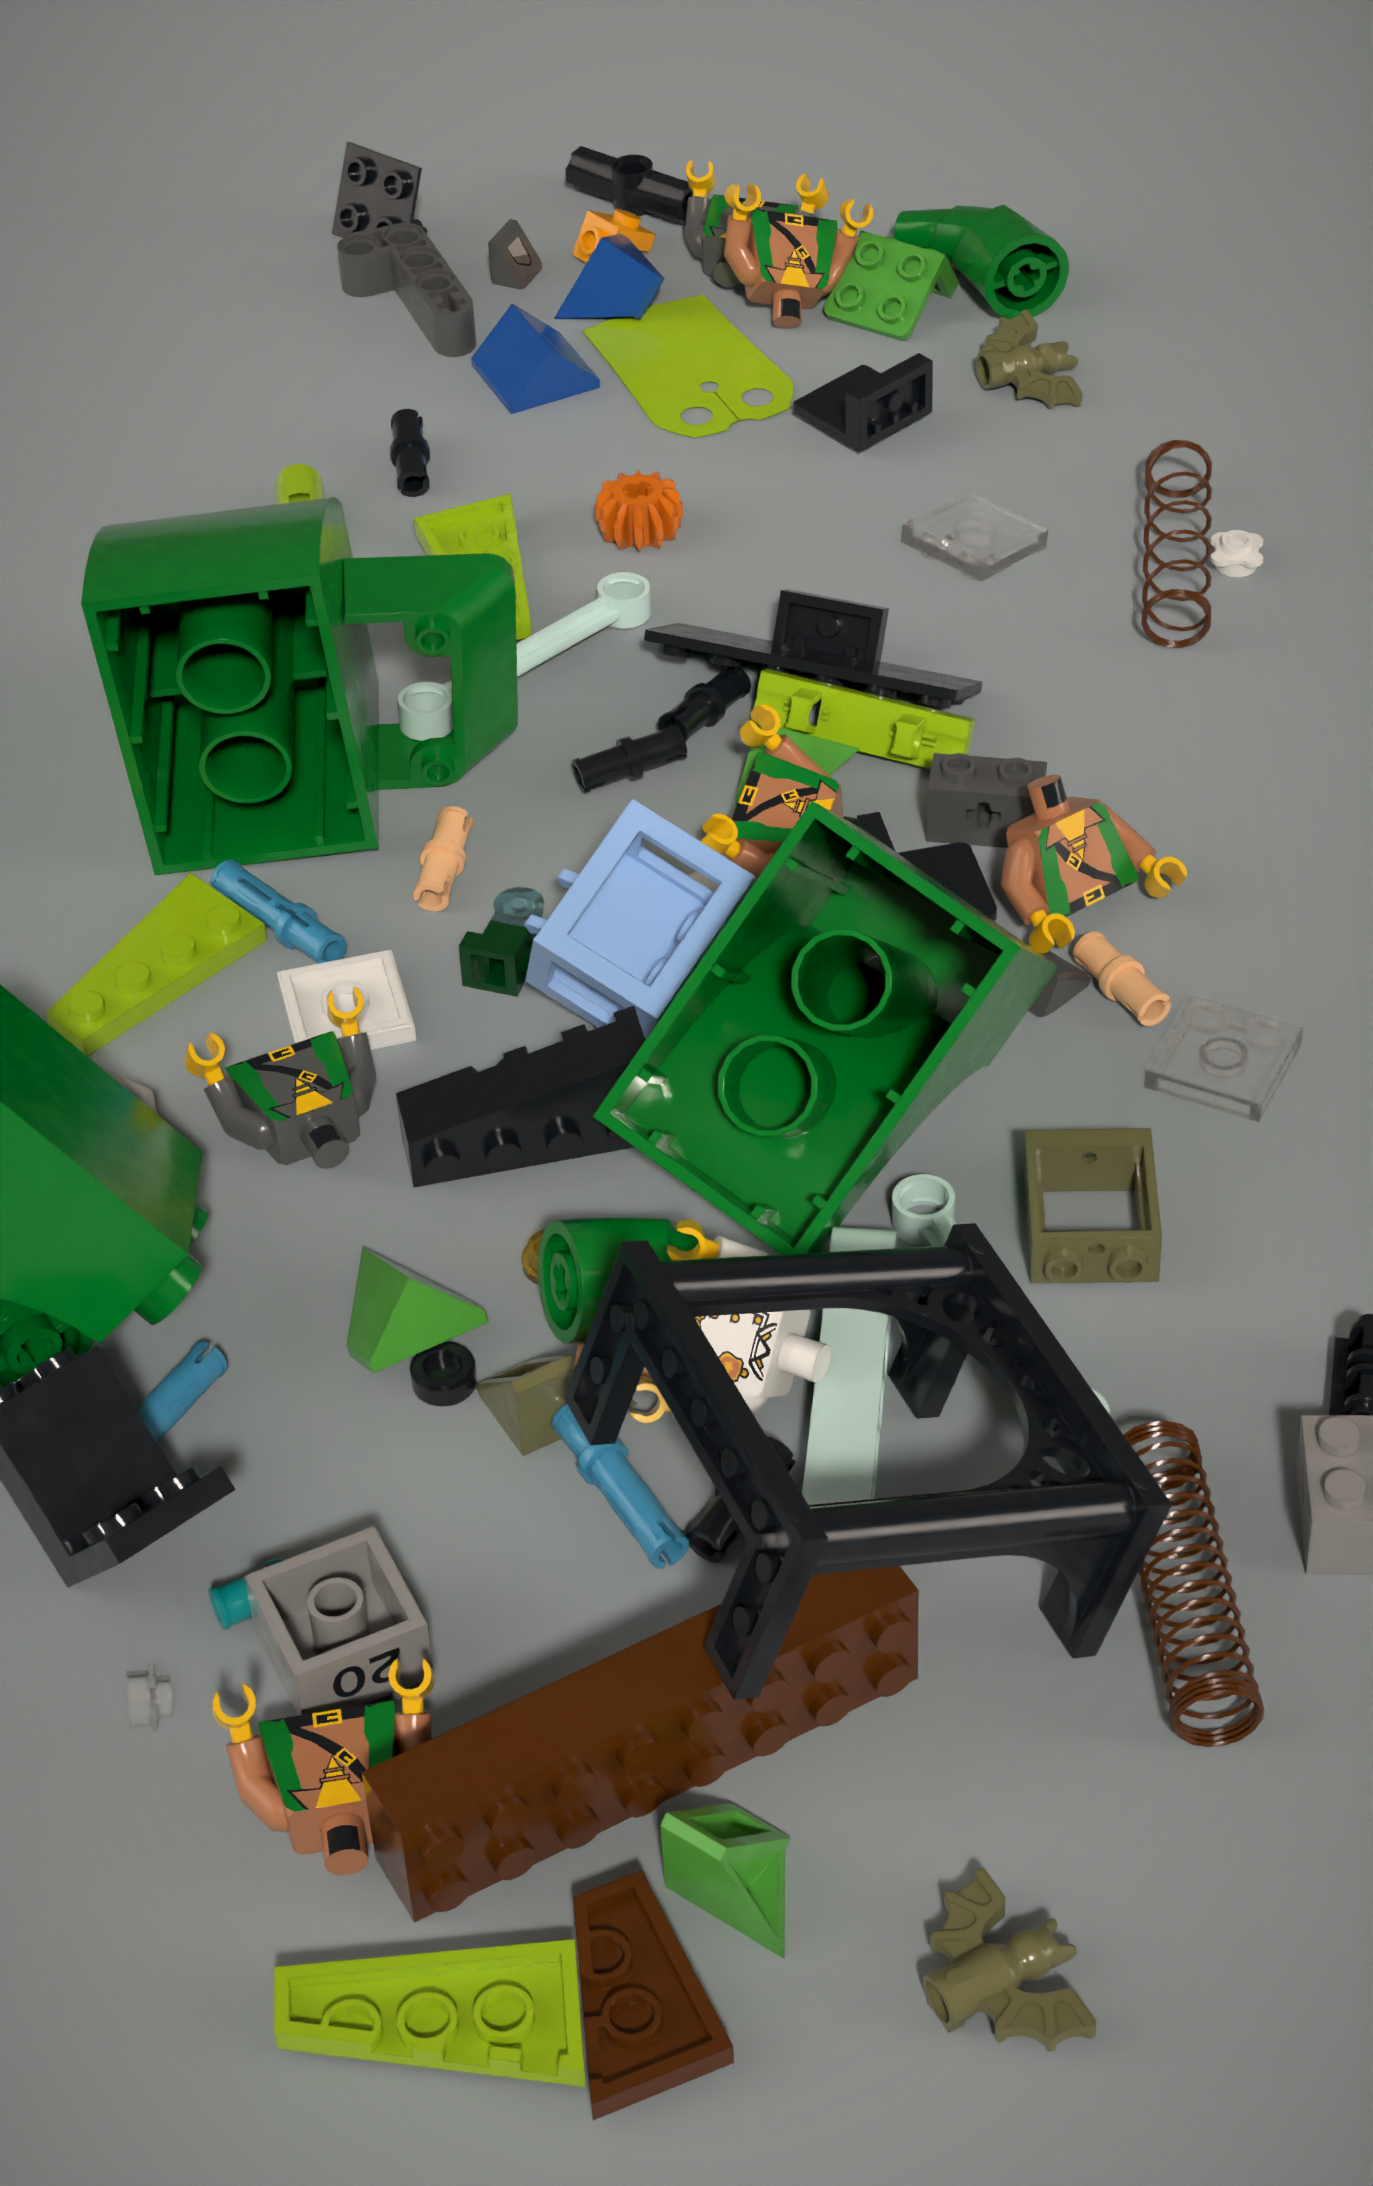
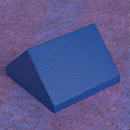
M513 303L471 357L472 367L510 414L600 388V379L559 331Z

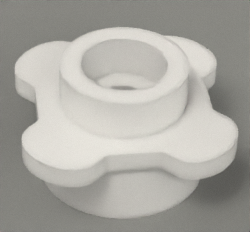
M1243 530L1218 532L1212 535L1211 545L1215 547V551L1211 553L1210 560L1221 574L1229 577L1248 576L1263 563V555L1259 553V548L1263 546V538L1260 535Z

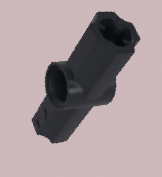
M583 146L572 152L570 162L565 168L566 182L573 184L574 188L614 201V209H622L637 216L650 213L686 226L688 197L693 196V191L689 188L687 181L653 170V162L643 155L630 154L616 158Z

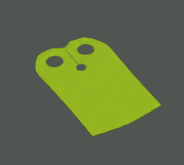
M704 294L649 306L641 319L633 316L615 317L582 330L584 335L616 372L651 422L667 431L693 438L707 436L729 430V427L739 420L756 419L759 421L788 410L792 402L794 392L793 381L752 344ZM705 382H714L719 386L714 392L703 391L700 388ZM751 389H765L772 393L773 399L765 405L752 406L743 402L742 395ZM702 407L711 411L713 416L710 421L704 424L693 425L684 422L681 414L689 408Z

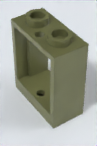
M1151 1128L1025 1130L1023 1178L1030 1283L1159 1282L1162 1231ZM1088 1152L1094 1153V1155L1090 1157L1083 1156V1154ZM1134 1190L1138 1231L1046 1232L1043 1192Z

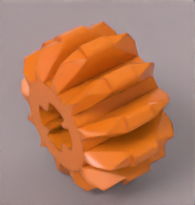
M638 470L635 475L630 476L619 473L616 481L603 482L602 492L597 494L595 517L603 534L604 541L616 542L621 550L630 546L637 547L640 552L643 547L652 546L660 548L662 541L676 539V531L681 527V518H683V502L680 501V493L675 488L674 480L661 479L659 472L642 475Z

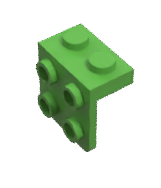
M861 230L858 235L859 241L854 255L838 284L830 293L824 306V312L832 321L896 340H907L912 335L931 293L951 299L959 281L945 254L933 249L921 248L900 242L891 237H883Z

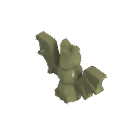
M1023 310L1020 315L1011 319L1000 317L998 332L994 335L986 336L985 346L980 349L976 358V372L981 386L984 389H992L1013 383L1017 387V399L1024 397L1037 398L1046 403L1049 409H1053L1054 405L1072 404L1075 407H1080L1083 393L1075 380L1067 375H1053L1060 370L1072 369L1078 364V358L1066 353L1069 348L1068 343L1064 341L1044 343L1032 348L1028 343L1036 340L1038 324L1028 310Z
M977 1869L975 1877L969 1885L960 1891H947L945 1893V1910L948 1913V1919L939 1931L931 1933L930 1946L932 1951L944 1954L951 1964L942 1966L924 1975L922 1981L927 2003L948 2033L965 2025V2021L973 2017L977 2012H983L993 2020L995 2040L1000 2043L1009 2037L1027 2036L1045 2045L1047 2051L1052 2052L1058 2043L1068 2038L1084 2036V2038L1092 2039L1095 2037L1096 2019L1074 1990L1064 1988L1047 1993H1032L1019 1989L1022 1981L1034 1980L1047 1974L1050 1969L1070 1961L1077 1953L1074 1945H1059L1052 1934L1057 1929V1922L1054 1918L1047 1919L1032 1929L1018 1931L1004 1945L996 1943L985 1944L984 1939L987 1933L1005 1916V1896L985 1869Z

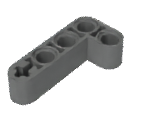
M396 223L351 234L338 242L337 250L343 292L353 297H368L394 290L438 354L446 357H459L469 354L475 349L477 342L472 298L422 227L414 223Z

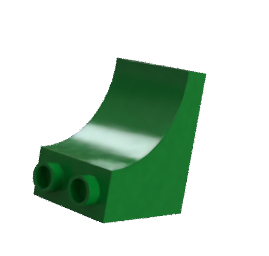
M811 801L593 1117L781 1255L820 1253L831 1238L832 1228L839 1227L870 1184L920 1124L965 1079L979 1069L991 1064L1059 966L862 828Z
M0 984V1299L44 1312L73 1326L99 1344L132 1311L150 1325H155L165 1319L182 1302L194 1286L202 1269L201 1263L189 1254L190 1245L197 1238L208 1218V1212L195 1202L202 1151Z

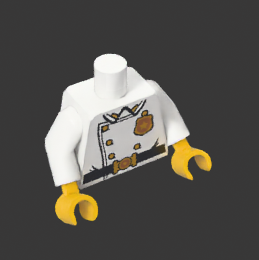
M688 1219L678 1222L676 1229L679 1232L696 1237L698 1239L696 1247L690 1251H682L675 1246L667 1245L668 1255L672 1261L769 1255L765 1251L721 1236L716 1237L714 1241L707 1239L701 1225L694 1220ZM810 1310L694 1317L752 1413L761 1410L769 1397L786 1396L791 1389L794 1376L818 1383L828 1371L831 1361L830 1346L804 1337L811 1313ZM647 1379L639 1380L636 1390L653 1391L657 1394L658 1401L656 1406L649 1412L628 1410L630 1415L637 1421L649 1423L659 1419L664 1412H671L654 1381Z

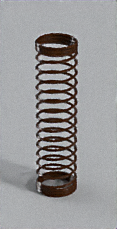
M1165 1420L1147 1422L1133 1427L1124 1434L1131 1446L1143 1440L1161 1436L1181 1438L1187 1443L1173 1441L1154 1443L1136 1452L1138 1456L1156 1448L1169 1446L1182 1447L1190 1451L1186 1459H1162L1146 1465L1147 1469L1150 1470L1159 1465L1179 1463L1175 1468L1161 1473H1151L1163 1491L1178 1488L1189 1481L1198 1485L1192 1493L1176 1492L1165 1494L1168 1499L1184 1497L1171 1501V1507L1184 1504L1192 1498L1202 1501L1196 1510L1181 1509L1169 1511L1162 1525L1184 1522L1196 1515L1206 1518L1200 1527L1186 1526L1174 1528L1156 1536L1151 1547L1157 1542H1176L1191 1538L1200 1532L1210 1536L1204 1544L1181 1545L1163 1553L1154 1552L1149 1549L1147 1555L1157 1558L1149 1564L1144 1560L1138 1571L1141 1577V1590L1145 1595V1607L1149 1612V1625L1153 1630V1643L1157 1648V1661L1161 1666V1679L1166 1686L1165 1697L1170 1704L1169 1716L1172 1729L1178 1738L1192 1745L1204 1747L1225 1746L1242 1740L1258 1727L1264 1716L1263 1701L1258 1691L1259 1685L1253 1677L1254 1666L1249 1660L1250 1648L1244 1641L1245 1630L1240 1623L1241 1612L1235 1604L1237 1595L1231 1587L1232 1576L1227 1570L1228 1559L1223 1553L1224 1542L1218 1534L1219 1524L1214 1518L1215 1507L1210 1501L1211 1491L1206 1484L1207 1474L1202 1468L1203 1458L1198 1439L1193 1430L1181 1423ZM1197 1473H1199L1200 1479L1195 1477ZM1201 1490H1203L1204 1496L1199 1494ZM1205 1507L1208 1508V1513L1203 1511ZM1188 1514L1174 1519H1167L1172 1516ZM1209 1524L1212 1525V1531L1207 1529ZM1189 1532L1178 1536H1171L1178 1533ZM1213 1541L1217 1544L1216 1548L1211 1546ZM1202 1550H1209L1215 1553L1207 1562L1183 1563L1168 1570L1154 1568L1162 1559H1181L1195 1555ZM1219 1558L1221 1561V1565H1218L1214 1562ZM1207 1567L1219 1571L1211 1579L1186 1581L1172 1588L1158 1585L1167 1576H1186L1200 1572ZM1150 1572L1161 1574L1154 1581L1148 1578ZM1222 1575L1225 1578V1583L1218 1581ZM1210 1585H1217L1223 1588L1215 1597L1190 1599L1176 1606L1162 1602L1171 1594L1191 1593L1205 1589ZM1155 1589L1165 1592L1158 1599L1152 1595ZM1226 1593L1230 1596L1229 1601L1223 1599ZM1213 1603H1221L1227 1606L1218 1615L1194 1617L1182 1623L1166 1620L1176 1611H1194L1208 1607ZM1159 1607L1170 1609L1162 1617L1156 1613ZM1230 1611H1232L1234 1614L1233 1619L1227 1617ZM1217 1621H1225L1231 1624L1222 1633L1199 1635L1187 1641L1170 1638L1181 1629L1200 1628L1214 1624ZM1163 1625L1175 1627L1167 1634L1160 1631ZM1235 1628L1238 1631V1637L1231 1635ZM1221 1639L1236 1642L1232 1648L1225 1652L1205 1653L1192 1659L1175 1656L1188 1646H1204L1218 1642ZM1167 1642L1179 1645L1171 1652L1164 1648ZM1239 1646L1243 1650L1242 1655L1235 1653ZM1225 1657L1240 1660L1236 1666L1229 1670L1207 1672L1198 1677L1180 1674L1193 1664H1208L1222 1660ZM1171 1661L1184 1663L1175 1671L1169 1668ZM1245 1665L1247 1668V1674L1238 1670H1240L1241 1667ZM1228 1676H1238V1677L1243 1678L1244 1680H1242V1679H1237V1678H1231V1677H1228ZM1176 1679L1188 1681L1180 1689L1173 1686ZM1231 1695L1247 1698L1243 1704L1234 1709L1219 1713L1200 1714L1186 1710L1196 1701L1218 1700ZM1252 1702L1254 1703V1707L1246 1717L1237 1723L1223 1728L1196 1729L1190 1728L1180 1721L1182 1714L1198 1719H1220L1235 1715L1247 1708Z

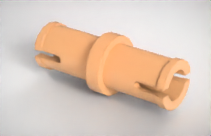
M447 806L439 811L432 839L425 843L420 854V863L423 867L418 883L413 891L414 901L420 900L418 906L427 911H442L448 906L455 877L462 873L466 864L464 848L473 826L472 816L466 818L468 812L457 806Z
M1098 931L1089 932L1079 939L1073 950V955L1076 957L1074 959L1099 981V988L1108 999L1114 1002L1120 1001L1144 1026L1156 1025L1167 1016L1171 1008L1170 997L1145 976V969L1136 958L1130 955H1122Z

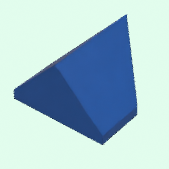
M622 234L602 237L554 319L629 316L641 319L665 278L628 237Z

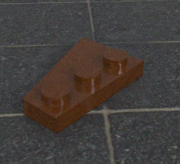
M642 1870L574 1896V1915L593 2120L734 2063L733 2045Z

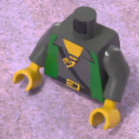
M690 160L686 166V176L689 188L693 191V196L688 197L686 239L695 256L703 259V272L708 277H713L721 286H735L739 280L724 256L727 219L729 215L733 214V208L727 204L723 195L713 194L711 199L707 198V193L711 192L716 184L712 162L709 161L708 173L698 178L694 176L693 160ZM803 174L796 182V189L802 201L800 210L797 205L760 201L755 209L817 218L814 215V211L826 205L829 200V192L822 177L819 180L818 187L810 192V179L807 174ZM739 198L741 204L746 200L745 198Z
M353 987L352 994L356 1008L349 1013H343L336 1009L332 991L328 996L327 1016L331 1023L341 1028L342 1038L337 1039L334 1032L330 1031L225 1067L226 1078L220 1068V1063L225 1054V1046L218 1035L208 1033L205 1040L208 1051L213 1056L211 1060L199 1058L192 1043L189 1042L184 1056L185 1067L192 1075L205 1078L208 1087L203 1090L224 1132L229 1137L258 1150L265 1149L278 1164L283 1165L312 1157L318 1167L328 1169L339 1165L345 1160L349 1150L347 1144L354 1142L360 1135L358 1117L368 1111L376 1084V1072L367 1033H360L358 1024L361 1021L364 1009V997L358 988Z

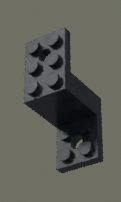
M70 1346L19 1378L18 1381H12L0 1388V1480L67 1588L121 1564L236 1490L222 1466L201 1476L195 1467L191 1466L176 1475L97 1346L79 1357L76 1356Z

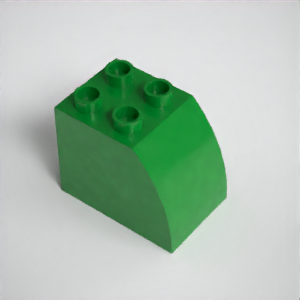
M336 497L103 526L95 535L85 568L81 606L154 875L213 869L223 861L230 859L237 861L240 865L379 849V680L367 623L345 624L343 558H353L343 507Z

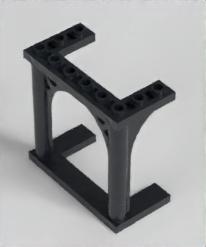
M976 1223L953 1224L944 1246L660 1261L648 1240L624 1241L620 1247L564 1397L590 1445L615 1444L645 1367L748 1541L704 1644L707 1654L733 1700L760 1696L812 1575L990 1556L1013 1555L1039 1559L1059 1570L1040 1609L1073 1659L1096 1656L1172 1506L1170 1500ZM827 1308L861 1309L893 1316L898 1323L902 1343L888 1375L916 1418L940 1416L966 1356L969 1354L996 1378L1015 1405L1024 1435L1021 1460L1001 1479L974 1489L808 1505L694 1317ZM1043 1457H1055L1066 1474L1051 1467ZM1030 1480H1036L1042 1486H1033Z

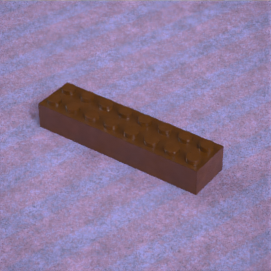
M900 1566L812 1575L759 1697L733 1700L704 1648L706 1639L721 1604L373 1766L362 1772L375 1858L415 1923L435 1912L452 1910L465 1901L468 1896L501 1880L518 1878L526 1873L534 1864L567 1848L575 1849L584 1846L594 1839L598 1833L631 1817H643L653 1812L662 1802L695 1786H707L719 1779L724 1772L757 1756L771 1755L781 1749L788 1741L819 1726L833 1725L844 1718L848 1712L881 1696L889 1697L895 1695L910 1682L918 1679L919 1590Z

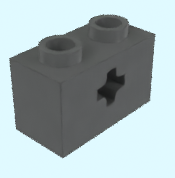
M934 753L927 786V842H964L976 846L1008 848L1006 832L1009 826L1035 813L1027 785L1038 778L1047 776V762L1025 760L1022 758L1006 759L969 756L962 753Z

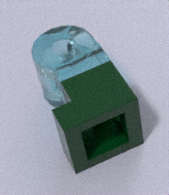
M528 887L509 888L499 893L493 904L494 915L483 934L466 932L459 944L462 986L518 997L526 982L532 943L537 935L530 933L524 924L531 914L542 918L545 907L543 896L538 891Z

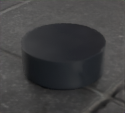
M438 1344L416 1354L410 1365L413 1391L421 1401L429 1405L443 1407L458 1404L467 1399L476 1388L477 1375L474 1357L466 1348L458 1344Z

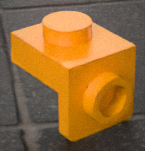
M615 209L614 214L611 215L588 210L576 241L573 255L587 263L602 237L617 234L628 237L640 251L650 252L656 234L640 226L641 218L628 211Z

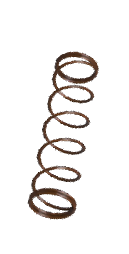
M1172 440L1160 444L1151 451L1145 466V486L1148 494L1145 498L1144 506L1147 524L1144 528L1143 541L1147 551L1143 558V573L1146 582L1142 590L1144 608L1142 610L1141 625L1146 636L1154 643L1167 648H1184L1194 645L1205 637L1211 627V605L1207 598L1202 595L1211 586V575L1203 565L1211 557L1212 549L1208 539L1204 537L1210 529L1212 521L1208 509L1205 508L1211 499L1212 488L1209 484L1212 462L1208 453L1200 445L1187 440ZM1186 447L1196 451L1204 459L1207 466L1204 478L1199 474L1186 471L1169 474L1156 482L1151 474L1155 462L1163 454L1178 448ZM1179 476L1194 477L1201 481L1193 488L1183 491H1173L1160 486L1163 482ZM1205 487L1207 489L1206 498L1201 504L1188 500L1164 504L1154 494V491H1157L1159 494L1170 498H1185L1197 494ZM1151 498L1160 506L1152 515L1149 512ZM1184 504L1195 506L1194 508L1183 510L1171 508L1172 506ZM1164 510L1181 514L1201 510L1207 518L1206 526L1201 533L1186 529L1164 533L1154 524L1153 520ZM1150 527L1160 535L1151 545L1149 543ZM1189 534L1194 536L1187 538L1173 537L1172 535ZM1164 539L1177 542L1201 539L1206 546V555L1201 562L1182 559L1165 563L1153 552V548ZM1150 556L1156 561V563L1161 565L1157 567L1151 574H1149L1148 571V560ZM1183 563L1193 565L1188 567L1172 566ZM1165 568L1182 572L1199 568L1206 576V585L1200 592L1185 589L1162 591L1155 585L1152 579ZM1150 585L1157 594L1147 601L1148 587ZM1166 598L1178 601L1193 600L1202 607L1205 616L1199 623L1193 626L1177 627L1159 620L1151 611V608L1157 602ZM1147 614L1157 624L1170 630L1188 631L1195 630L1202 625L1204 626L1200 632L1191 638L1181 641L1167 640L1159 637L1150 629L1147 622Z

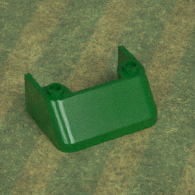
M489 553L343 558L345 624L403 622L404 640L413 652L426 657L451 656L453 730L445 737L419 741L404 735L400 730L399 723L379 724V790L432 788L451 785L506 740L518 725L514 570L506 559Z

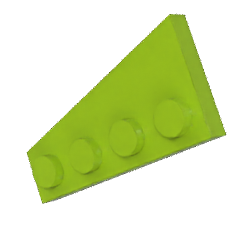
M511 493L414 517L415 535L427 555L489 553L501 556L511 564L515 577L516 641L531 636V619L522 572V561L517 540Z
M190 872L46 1012L48 1024L86 1056H89L267 941L265 924Z
M575 1939L274 1967V2034L277 2049L586 2087Z

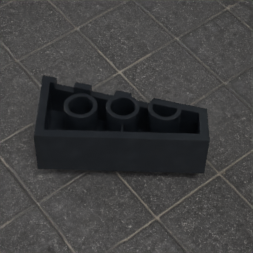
M635 1006L615 1012V1022L591 1031L587 1030L585 1024L561 1032L563 1041L529 1053L526 1046L503 1053L504 1058L496 1066L480 1072L469 1066L396 1093L401 1137L413 1188L635 1148L593 1117L645 1042Z

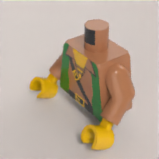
M731 184L725 191V201L733 208V214L729 215L727 219L724 256L739 282L745 285L746 297L751 302L773 305V324L776 327L785 329L798 327L802 322V309L813 308L822 296L829 295L838 284L859 241V236L856 235L857 229L865 227L871 222L874 212L871 204L866 203L861 218L853 221L850 216V210L853 207L854 199H847L840 207V216L844 221V226L842 229H837L836 220L755 209L761 200L760 189L755 184H748L747 198L741 204L738 197L740 187L737 184Z
M760 704L750 712L753 721L757 722L762 729L751 720H748L740 728L741 740L746 745L758 747L764 744L767 750L766 754L757 753L732 819L718 813L712 815L702 825V829L707 835L701 842L721 855L724 853L727 859L755 876L754 880H757L811 801L816 802L857 826V818L843 816L841 785L805 754L786 734L779 736L776 733L780 727V717L777 711L767 704Z
M1060 775L1044 776L1027 785L1035 813L1011 824L1006 832L1008 848L1000 882L1001 887L1019 914L1020 919L1026 925L1034 926L1029 937L1030 946L1042 954H1046L1054 946L1053 938L1056 941V945L1060 948H1064L1074 938L1075 930L1067 916L1139 881L1137 872L1143 870L1147 874L1144 881L1145 888L1148 894L1156 898L1166 897L1171 891L1170 886L1161 878L1160 873L1167 875L1172 883L1179 886L1187 877V869L1179 859L1164 857L1158 861L1155 858L1156 850L1126 821L1100 800L1081 797L1067 798Z
M423 1658L424 1679L414 1689H404L401 1687V1664L399 1659L394 1660L390 1666L388 1674L390 1685L402 1697V1711L396 1712L395 1703L392 1700L258 1722L260 1735H253L250 1721L253 1719L256 1708V1697L251 1688L246 1684L241 1685L243 1698L247 1703L248 1709L243 1715L234 1718L222 1712L218 1692H216L212 1701V1715L216 1723L230 1732L232 1742L226 1744V1749L241 1801L270 1830L287 1832L294 1852L303 1855L323 1851L324 1864L330 1873L341 1876L351 1875L363 1870L368 1864L369 1859L367 1844L373 1843L362 1772L432 1739L431 1711L424 1710V1698L431 1693L435 1684L434 1671L429 1663Z

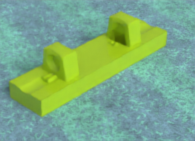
M771 669L762 670L760 673L757 698L754 708L760 704H767L773 707L780 717L781 728L860 748L858 750L860 752L931 769L934 753H962L969 755L976 721L973 718ZM821 700L817 725L810 724V711L813 705Z

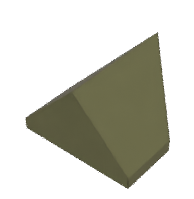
M571 1355L533 1358L475 1384L480 1398L522 1456L561 1439L553 1430L551 1421L556 1412L567 1404L564 1397L576 1368ZM632 1400L629 1408L637 1405L638 1403Z

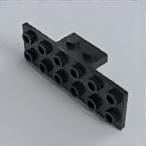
M784 589L780 592L773 641L683 623L645 629L644 641L659 643V652L666 655L691 657V652L710 653L711 663L729 667H742V662L762 663L761 671L771 669L794 675V672L813 673V680L845 687L846 682L866 684V693L882 697L896 698L898 693L918 694L917 703L939 708H950V703H964V698L981 693L983 683L978 680L880 662L889 608L790 589Z

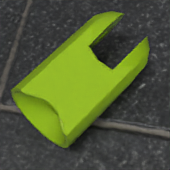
M306 464L287 466L280 471L276 478V504L324 499L321 475L315 468Z

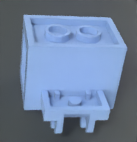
M632 799L581 873L578 874L563 869L558 875L557 881L563 888H569V890L548 920L531 914L524 925L527 930L532 934H537L533 939L525 981L598 1028L615 1022V1012L635 1006L646 1040L752 888L755 876ZM645 840L650 841L715 882L719 887L714 892L644 848Z

